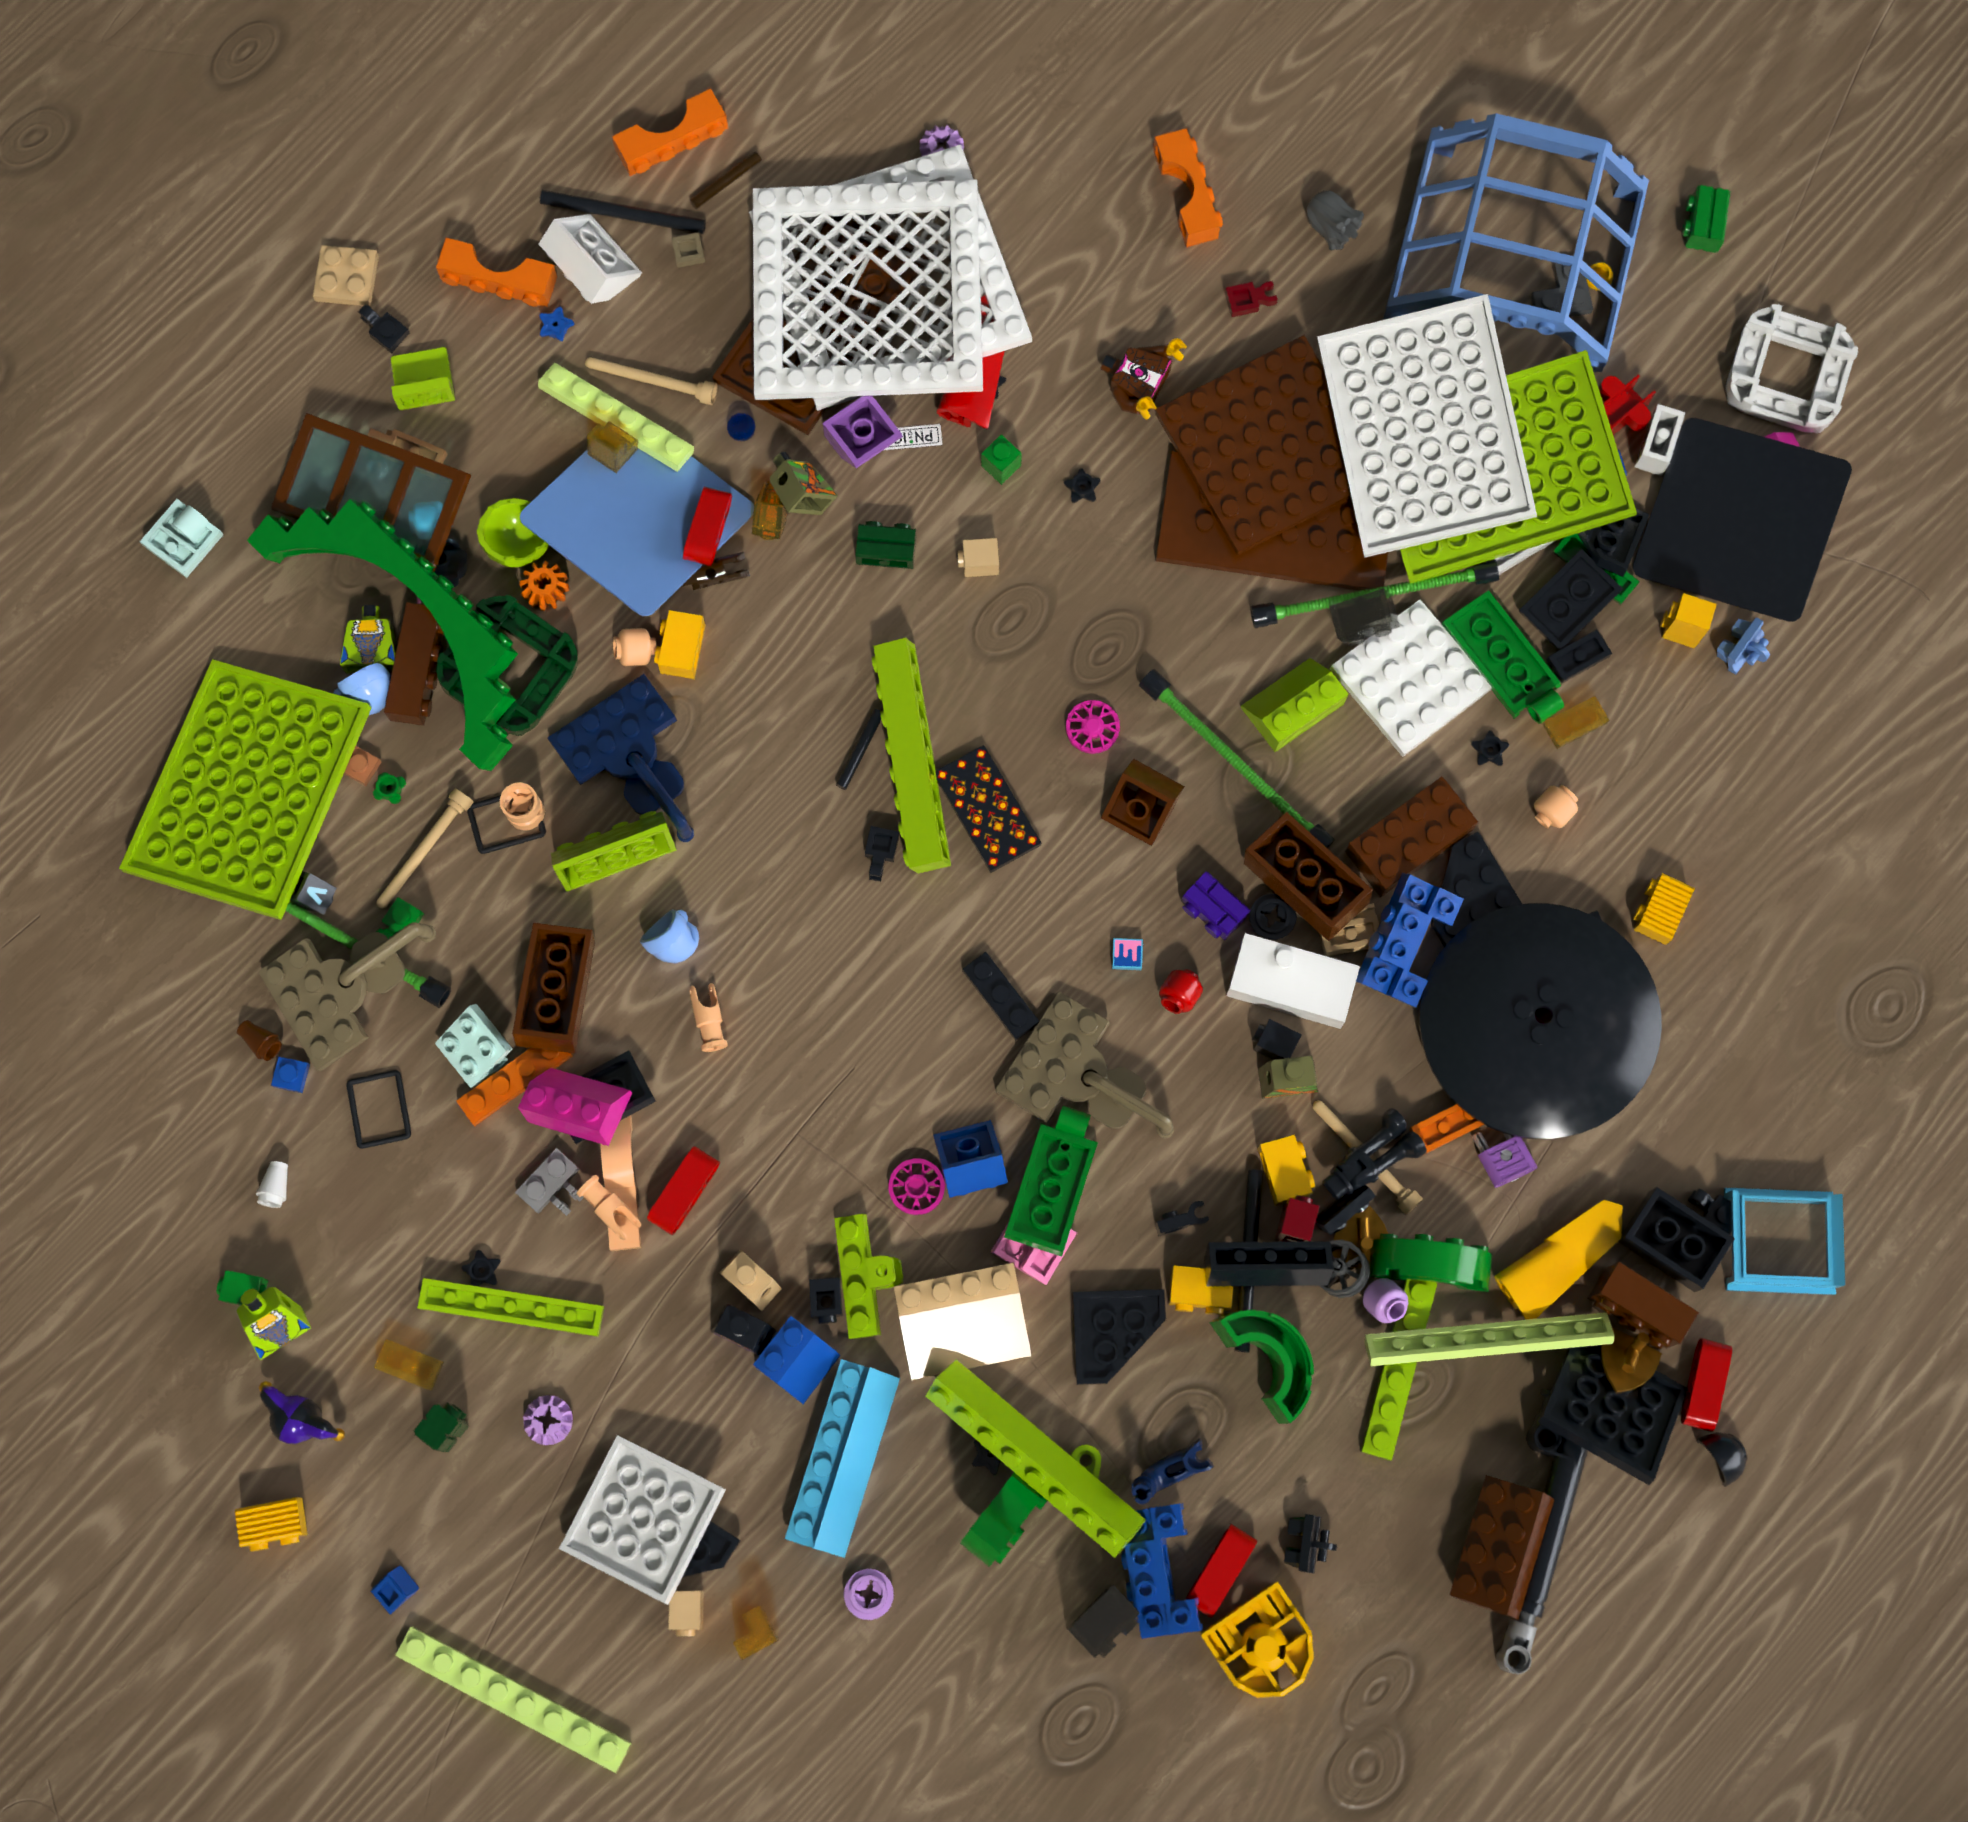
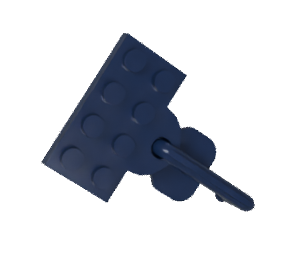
M645 674L547 737L580 785L604 769L614 777L623 780L627 779L624 797L637 814L643 815L662 808L676 827L678 839L682 842H689L693 839V828L689 826L685 816L673 801L682 793L684 780L672 763L656 760L657 745L653 738L675 723L677 719Z

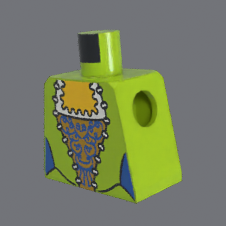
M365 605L362 607V620H350L347 622L340 659V666L346 674H353L375 663L382 664L389 672H392L397 651L395 631L388 619H380V607Z
M270 1287L260 1294L255 1289L247 1290L241 1297L243 1305L238 1307L236 1311L244 1331L260 1360L311 1329L303 1308L276 1287Z

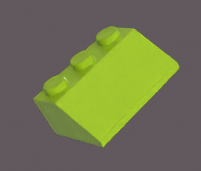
M1309 658L1241 705V709L1273 751L1276 752L1344 705L1348 692L1330 670Z

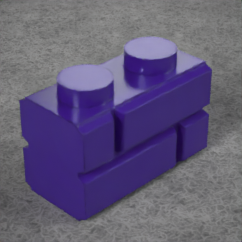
M1207 871L1190 887L1181 900L1185 904L1183 909L1189 916L1194 919L1199 917L1206 923L1204 927L1214 938L1220 936L1224 940L1234 932L1250 913V909Z

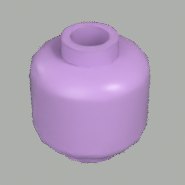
M1380 1278L1373 1281L1366 1288L1363 1295V1305L1378 1321L1384 1324L1400 1320L1405 1315L1408 1306V1296L1394 1281L1388 1278Z

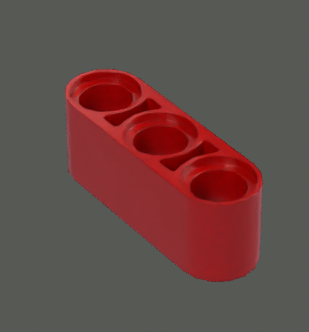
M703 487L686 539L683 559L712 566L729 514L732 493Z
M692 1147L651 1208L647 1220L673 1236L716 1173L720 1161L698 1147Z
M1704 1338L1699 1339L1689 1375L1688 1390L1681 1412V1424L1709 1432L1715 1430L1731 1363L1732 1346Z
M1230 1524L1185 1600L1198 1598L1199 1604L1197 1609L1212 1618L1248 1560L1258 1540L1235 1525Z

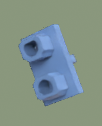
M1739 618L1731 630L1732 636L1740 639L1739 642L1733 644L1723 640L1718 646L1717 657L1728 663L1730 672L1737 674L1745 662L1754 665L1756 660L1765 662L1770 657V653L1766 649L1769 641L1763 638L1764 632L1761 629L1764 624L1763 620L1755 618L1751 623Z

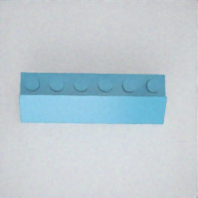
M841 1359L787 1529L786 1540L845 1558L900 1378L871 1367H865Z

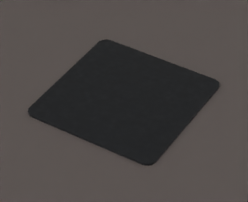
M1689 418L1683 423L1636 555L1633 571L1636 576L1645 580L1783 621H1797L1802 616L1849 482L1852 467L1848 461L1699 418Z

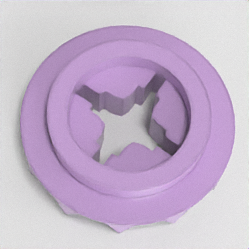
M935 125L933 129L926 130L924 136L920 139V153L922 157L945 150L943 147L936 149V141L941 143L947 141V149L961 144L964 151L963 139L959 135L958 130L954 131L948 125L945 127Z
M552 1395L538 1397L528 1404V1408L523 1416L524 1430L531 1440L542 1445H553L562 1441L569 1434L573 1423L572 1412L568 1404L561 1398ZM550 1407L551 1417L561 1421L560 1423L550 1424L546 1434H544V1423L535 1420V1418L545 1416Z
M860 1570L853 1574L846 1583L844 1589L845 1604L849 1611L860 1619L873 1620L883 1616L893 1602V1586L888 1577L878 1570ZM870 1580H872L873 1591L883 1596L882 1598L872 1599L867 1609L865 1608L866 1603H864L865 1597L860 1596L855 1591L866 1590Z

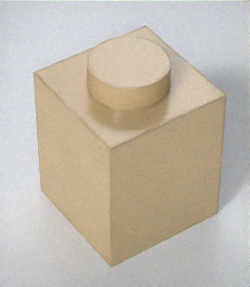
M997 538L963 540V550H957L958 567H964L965 577L999 575Z
M675 1591L669 1602V1630H676V1636H695V1630L703 1629V1591Z

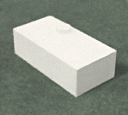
M1245 933L1241 941L1226 996L1341 1029L1347 1017L1360 966Z

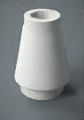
M279 1161L270 1162L256 1192L258 1196L257 1203L266 1207L280 1208L282 1202L286 1201L287 1164Z

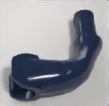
M1201 1438L1191 1445L1155 1462L1138 1476L1132 1483V1496H1135L1134 1500L1138 1504H1146L1155 1493L1199 1472L1212 1469L1214 1465L1209 1458L1200 1460L1196 1456V1453L1202 1450L1203 1447Z

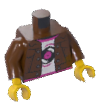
M1175 338L1166 345L1137 347L1136 349L1128 348L1122 360L1109 354L1106 355L1101 365V370L1113 375L1110 390L1122 411L1141 414L1144 419L1150 418L1149 412L1151 409H1157L1154 402L1171 372L1173 360L1170 358L1174 357L1177 361H1181L1184 358V355L1179 350L1186 349L1187 346L1181 339Z

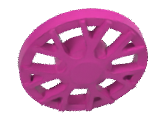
M1088 700L1077 704L1070 711L1065 729L1069 741L1075 748L1085 753L1097 754L1108 750L1116 742L1120 731V722L1116 712L1109 705L1097 700ZM1093 706L1102 708L1100 716L1092 715ZM1082 708L1088 713V716L1084 719L1077 713ZM1111 715L1114 722L1104 724L1102 718ZM1070 722L1082 723L1081 729H1070ZM1104 729L1114 732L1112 739L1103 735ZM1080 734L1088 738L1083 745L1076 741ZM1100 738L1102 746L1093 748L1092 739Z
M914 1158L900 1163L894 1169L889 1179L888 1189L891 1200L898 1209L910 1215H923L931 1212L940 1204L945 1192V1182L937 1166L925 1159ZM912 1164H922L921 1175H913ZM910 1165V1170H907L905 1167ZM924 1165H926V1166H928V1167H930V1168H928L927 1170H924ZM901 1169L910 1176L906 1182L896 1177ZM933 1170L938 1177L928 1182L924 1176ZM894 1179L897 1180L899 1183L893 1184ZM937 1180H939V1181H940V1185H939V1184H935V1182H936ZM905 1186V1194L900 1196L894 1195V1187ZM929 1186L940 1188L938 1197L928 1194ZM908 1196L915 1199L911 1209L903 1206ZM925 1196L931 1206L921 1209L918 1199Z

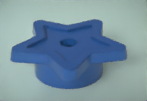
M557 307L551 314H539V318L543 323L540 331L541 337L550 336L563 341L568 328L575 324L573 320L564 317L561 307ZM554 322H557L558 325H557V326H553V323H554Z

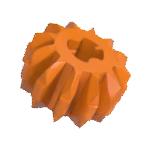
M544 561L542 568H539L536 563H533V572L528 570L523 572L526 579L521 580L519 584L524 589L521 595L523 599H529L528 603L532 608L539 604L540 609L545 611L547 604H551V607L556 609V600L563 602L566 600L563 593L568 592L570 589L569 585L565 583L568 577L566 573H560L561 569L557 564L550 568L549 563ZM544 583H549V584L545 585V589H540V588L544 587Z

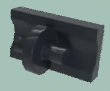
M1305 1514V1517L1289 1519L1288 1534L1302 1536L1301 1549L1286 1548L1285 1564L1299 1568L1298 1571L1314 1574L1316 1557L1317 1561L1326 1562L1327 1551H1337V1545L1329 1543L1330 1531H1320L1321 1517Z

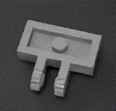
M556 1148L515 1193L538 1214L551 1201L567 1216L571 1212L569 1206L560 1201L556 1195L564 1187L575 1200L580 1202L584 1198L583 1196L579 1197L576 1194L577 1190L569 1183L571 1178L580 1169Z

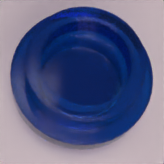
M738 413L729 419L727 430L730 437L734 440L746 441L754 435L756 426L751 416Z

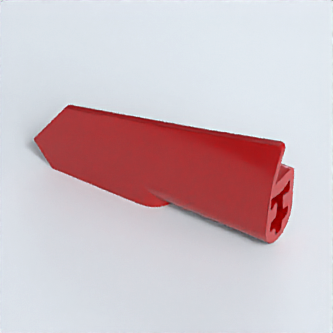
M982 296L981 305L990 308L986 296ZM981 311V325L988 315ZM1005 351L982 358L983 391L943 393L936 411L937 414L946 420L966 427H971L973 422L987 430L989 428Z

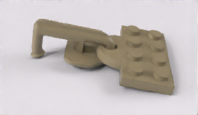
M413 922L389 939L379 932L369 933L352 946L349 961L346 959H328L323 961L311 940L304 939L258 972L317 1071H323L369 1038L354 1014L363 1004L366 991L385 994L397 986L405 976V967L396 952L416 937H419L424 942L432 941L436 936V930L431 925Z
M1058 992L995 1089L997 1094L1047 1123L1063 1098L1071 1102H1085L1088 1100L1092 1117L1112 1129L1125 1126L1135 1112L1155 1124L1160 1137L1169 1138L1174 1132L1172 1119L1142 1100L1146 1094V1084L1140 1076L1125 1067L1107 1070L1105 1059L1095 1046L1110 1025L1109 1021L1061 992Z

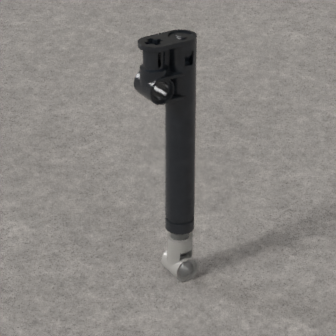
M1541 1389L1540 1394L1544 1396L1540 1413L1535 1415L1533 1426L1526 1434V1441L1528 1446L1535 1452L1553 1458L1544 1493L1552 1497L1554 1503L1519 1619H1510L1503 1646L1496 1653V1661L1500 1669L1513 1674L1525 1673L1531 1666L1530 1652L1537 1628L1533 1626L1536 1617L1542 1618L1545 1608L1543 1605L1547 1601L1588 1453L1586 1449L1538 1423L1551 1391L1547 1389ZM1541 1430L1546 1431L1549 1435V1442L1545 1447L1538 1440V1434ZM1515 1650L1519 1654V1663L1512 1668L1508 1663V1656Z

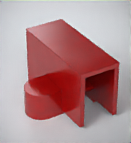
M1639 374L1626 385L1615 376H1607L1599 386L1600 395L1604 401L1603 404L1613 435L1626 424L1634 431H1641L1645 429L1651 419V412L1647 406L1656 391H1652L1647 397L1642 399L1633 390L1640 378Z

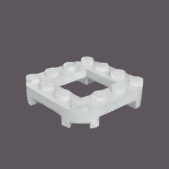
M1772 304L1768 308L1756 311L1750 316L1742 330L1726 382L1728 404L1745 414L1798 431L1821 433L1832 423L1842 408L1840 406L1853 361L1858 354V346L1854 345L1852 338L1845 332L1847 328L1839 323L1833 328L1781 311L1782 305ZM1770 340L1823 357L1810 401L1759 385V376Z

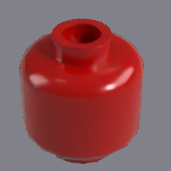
M1188 969L1173 970L1159 989L1161 1004L1165 1009L1174 1014L1187 1013L1193 1009L1199 1000L1203 987L1198 975Z

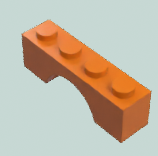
M711 88L686 100L687 109L683 121L676 128L668 132L653 133L644 130L636 124L612 136L615 150L630 176L636 173H644L651 166L661 161H668L675 154L685 149H693L700 142L710 137H718L724 130L728 129L726 114Z
M1187 128L1155 136L1153 151L1161 174L1177 177L1187 185L1191 192L1192 198L1180 210L1178 225L1186 247L1218 239L1220 227H1223V221L1220 211H1215L1213 206V190L1211 186H1206L1204 180L1206 178V171L1203 162H1198L1196 156L1198 149L1195 138H1190Z
M450 238L445 239L436 265L440 279L448 285L458 286L459 284L467 286L478 293H484L485 291L495 293L502 299L511 300L514 298L534 307L539 305L548 307L557 280L553 264L526 258L515 269L505 272L491 271L478 262L473 244Z

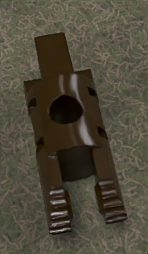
M744 551L716 558L712 566L703 564L682 586L692 584L693 590H698L750 577L749 570L741 569L734 573L726 574L724 564L736 563L745 559ZM709 568H713L716 571V575L712 578L708 577L705 573Z

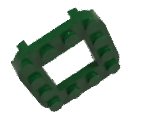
M510 595L483 598L477 603L475 612L489 618L493 623L491 628L496 633L502 628L547 659L518 700L513 702L496 723L508 734L522 736L539 724L575 674L578 665L577 650L573 639L566 632L562 633L519 604L516 598ZM448 646L445 652H441L438 657L437 677L443 691L464 706V695L459 671L450 646Z

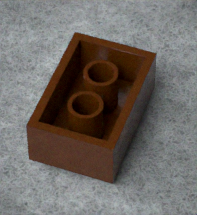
M1620 1262L1605 1268L1587 1298L1594 1302L1593 1307L1601 1313L1607 1312L1608 1315L1611 1313L1619 1318V1324L1631 1332L1638 1330L1639 1332L1646 1333L1650 1338L1648 1343L1658 1349L1681 1344L1699 1314L1695 1309Z

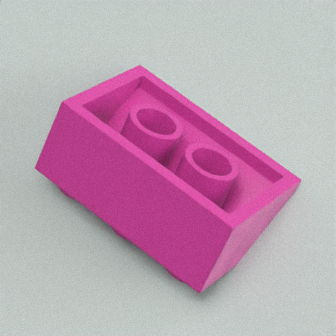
M549 1068L529 1082L518 1109L528 1123L609 1146L632 1092L631 1090Z

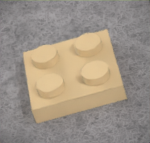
M321 245L313 292L314 300L316 302L359 306L367 304L371 307L379 257L377 250Z

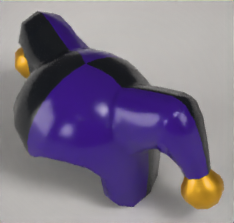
M264 1381L260 1383L261 1400L270 1412L269 1425L273 1435L279 1441L287 1444H298L311 1438H318L320 1440L333 1438L334 1441H342L345 1437V1432L341 1428H334L329 1421L322 1419L319 1406L311 1399L300 1395L286 1396L275 1387H272L270 1382Z

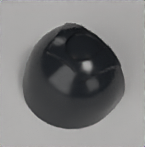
M1715 1432L1696 1440L1697 1443L1702 1444L1710 1452L1720 1467L1725 1479L1724 1487L1733 1483L1742 1475L1746 1466L1747 1452L1737 1437L1732 1434Z

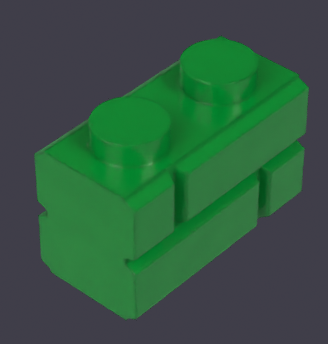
M1699 185L1693 195H1688L1685 211L1690 212L1689 220H1685L1682 229V236L1686 237V248L1703 249V251L1714 253L1720 250L1725 238L1730 190L1714 189L1710 186Z

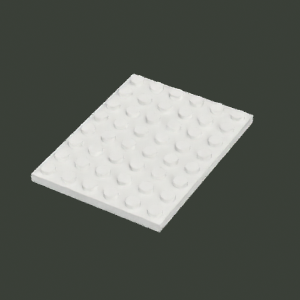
M1488 294L1318 336L1364 557L1537 517Z

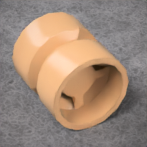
M522 782L513 783L503 790L500 796V807L511 825L523 831L536 828L544 818L545 808L535 790L530 785Z

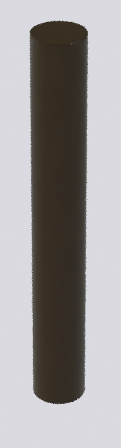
M753 152L690 200L692 206L697 210L762 161L759 154Z

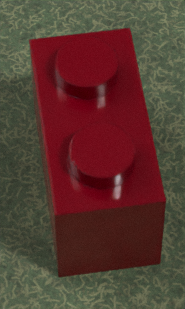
M1296 1195L1295 1199L1289 1198L1282 1208L1275 1236L1276 1241L1311 1242L1319 1206L1313 1204V1199Z

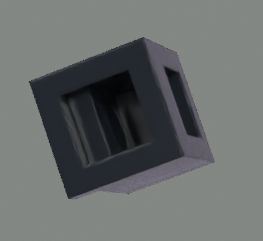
M841 1279L809 1280L812 1319L818 1318L819 1324L836 1323V1317L843 1316ZM824 1297H830L833 1300L832 1305L828 1308H824L821 1305Z

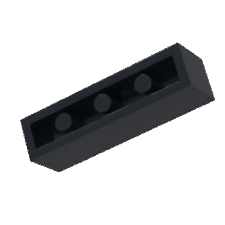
M1330 1241L1208 1242L1204 1256L1206 1286H1328L1334 1270Z

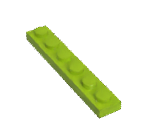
M423 1278L417 1306L421 1310L599 1337L604 1306L426 1278Z
M1405 1280L1403 1290L1408 1296L1407 1311L1400 1320L1394 1322L1392 1332L1426 1329L1438 1283L1423 1280ZM1417 1362L1383 1365L1361 1448L1362 1453L1392 1461Z

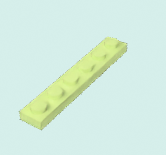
M555 362L538 380L539 389L677 472L694 453L693 445Z

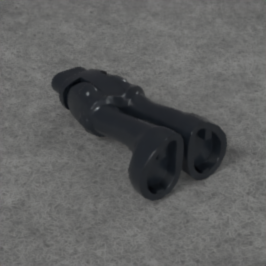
M1390 1108L1382 1116L1381 1129L1360 1146L1347 1150V1155L1336 1167L1330 1170V1175L1322 1180V1183L1329 1193L1338 1200L1344 1194L1351 1195L1354 1190L1368 1183H1375L1381 1173L1404 1158H1419L1423 1156L1427 1151L1426 1146L1415 1132L1410 1131L1376 1160L1373 1161L1370 1158L1371 1155L1389 1142L1400 1137L1407 1130V1124L1403 1116L1396 1109Z

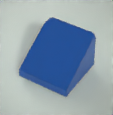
M398 1566L388 1572L371 1592L386 1611L392 1614L419 1590V1586L402 1566Z

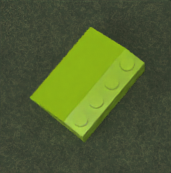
M656 811L647 812L639 817L640 820L632 823H618L612 827L611 831L603 834L601 832L591 833L582 842L576 844L569 842L556 848L557 851L551 853L552 866L566 892L676 851L677 849L662 811L658 813Z

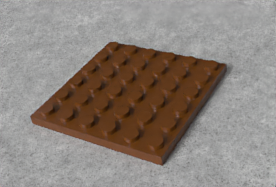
M1305 335L1155 410V415L1237 555L1352 498L1325 370Z

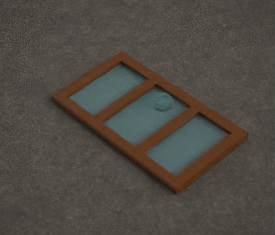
M306 413L271 509L297 520L308 507L317 510L323 508L335 517L349 499L360 503L364 500L375 508L377 512L374 515L380 521L384 519L396 529L394 534L399 539L404 538L415 547L413 552L419 558L422 556L433 564L435 568L432 571L434 572L471 474Z

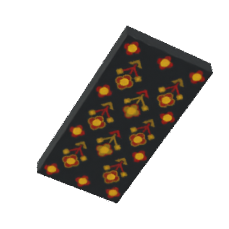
M984 745L936 770L937 782L990 873L1041 846L1040 839Z

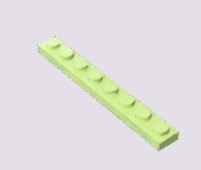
M1604 1312L1365 1334V1346L1370 1366L1606 1345L1613 1344L1615 1335L1608 1314Z
M410 1627L395 1655L614 1773L618 1771L632 1744L414 1627Z

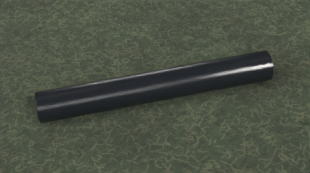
M873 710L836 783L837 787L843 790L847 789L881 722L880 710Z

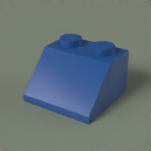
M991 1120L933 1134L949 1198L963 1196L971 1192L994 1188L1008 1183L1002 1153Z
M790 1316L753 1366L804 1405L841 1355L803 1324Z

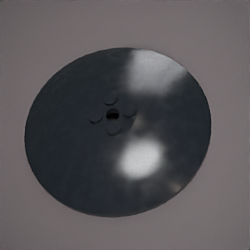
M1527 903L1501 908L1485 914L1460 930L1447 943L1432 965L1426 979L1428 982L1421 996L1419 1022L1421 1041L1431 1071L1446 1094L1463 1111L1475 1120L1499 1132L1528 1139H1558L1592 1130L1609 1121L1635 1098L1651 1074L1657 1059L1662 1032L1661 1008L1655 983L1647 966L1632 945L1619 932L1598 918L1578 909L1549 903ZM1539 1008L1549 1010L1552 1016L1551 1021L1546 1024L1538 1022L1535 1018V1011Z

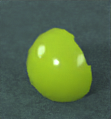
M517 498L500 500L490 505L480 518L477 529L479 543L491 560L506 567H521L536 561L547 551L549 545L520 521V513L531 503L530 501Z

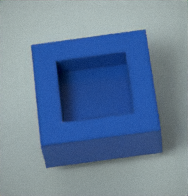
M278 1057L271 1086L303 1093L310 1064Z

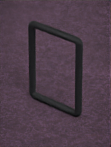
M500 796L475 802L467 811L476 846L481 854L542 838L546 834L542 820L538 825L540 830L538 833L483 848L473 809L500 802Z
M398 1070L355 1078L347 1082L346 1087L356 1144L359 1148L364 1149L410 1138L411 1128L401 1073ZM395 1076L405 1134L362 1143L352 1085Z

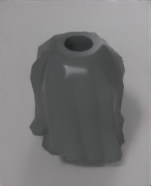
M1322 191L1316 194L1307 206L1308 222L1325 238L1329 245V250H1341L1350 237L1352 239L1357 237V230L1362 225L1364 214L1362 211L1352 209L1338 194L1332 191Z

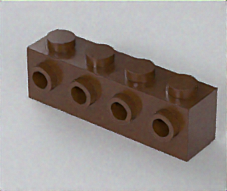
M406 602L384 713L390 721L424 726L426 717H430L432 711V700L429 699L431 689L435 690L438 677L435 670L438 657L441 652L443 653L441 640L444 633L429 609L422 604Z

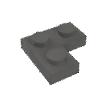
M1558 263L1553 264L1552 269L1557 288L1533 292L1531 295L1533 306L1560 312L1571 266ZM1580 272L1569 317L1591 314L1593 311L1587 279Z

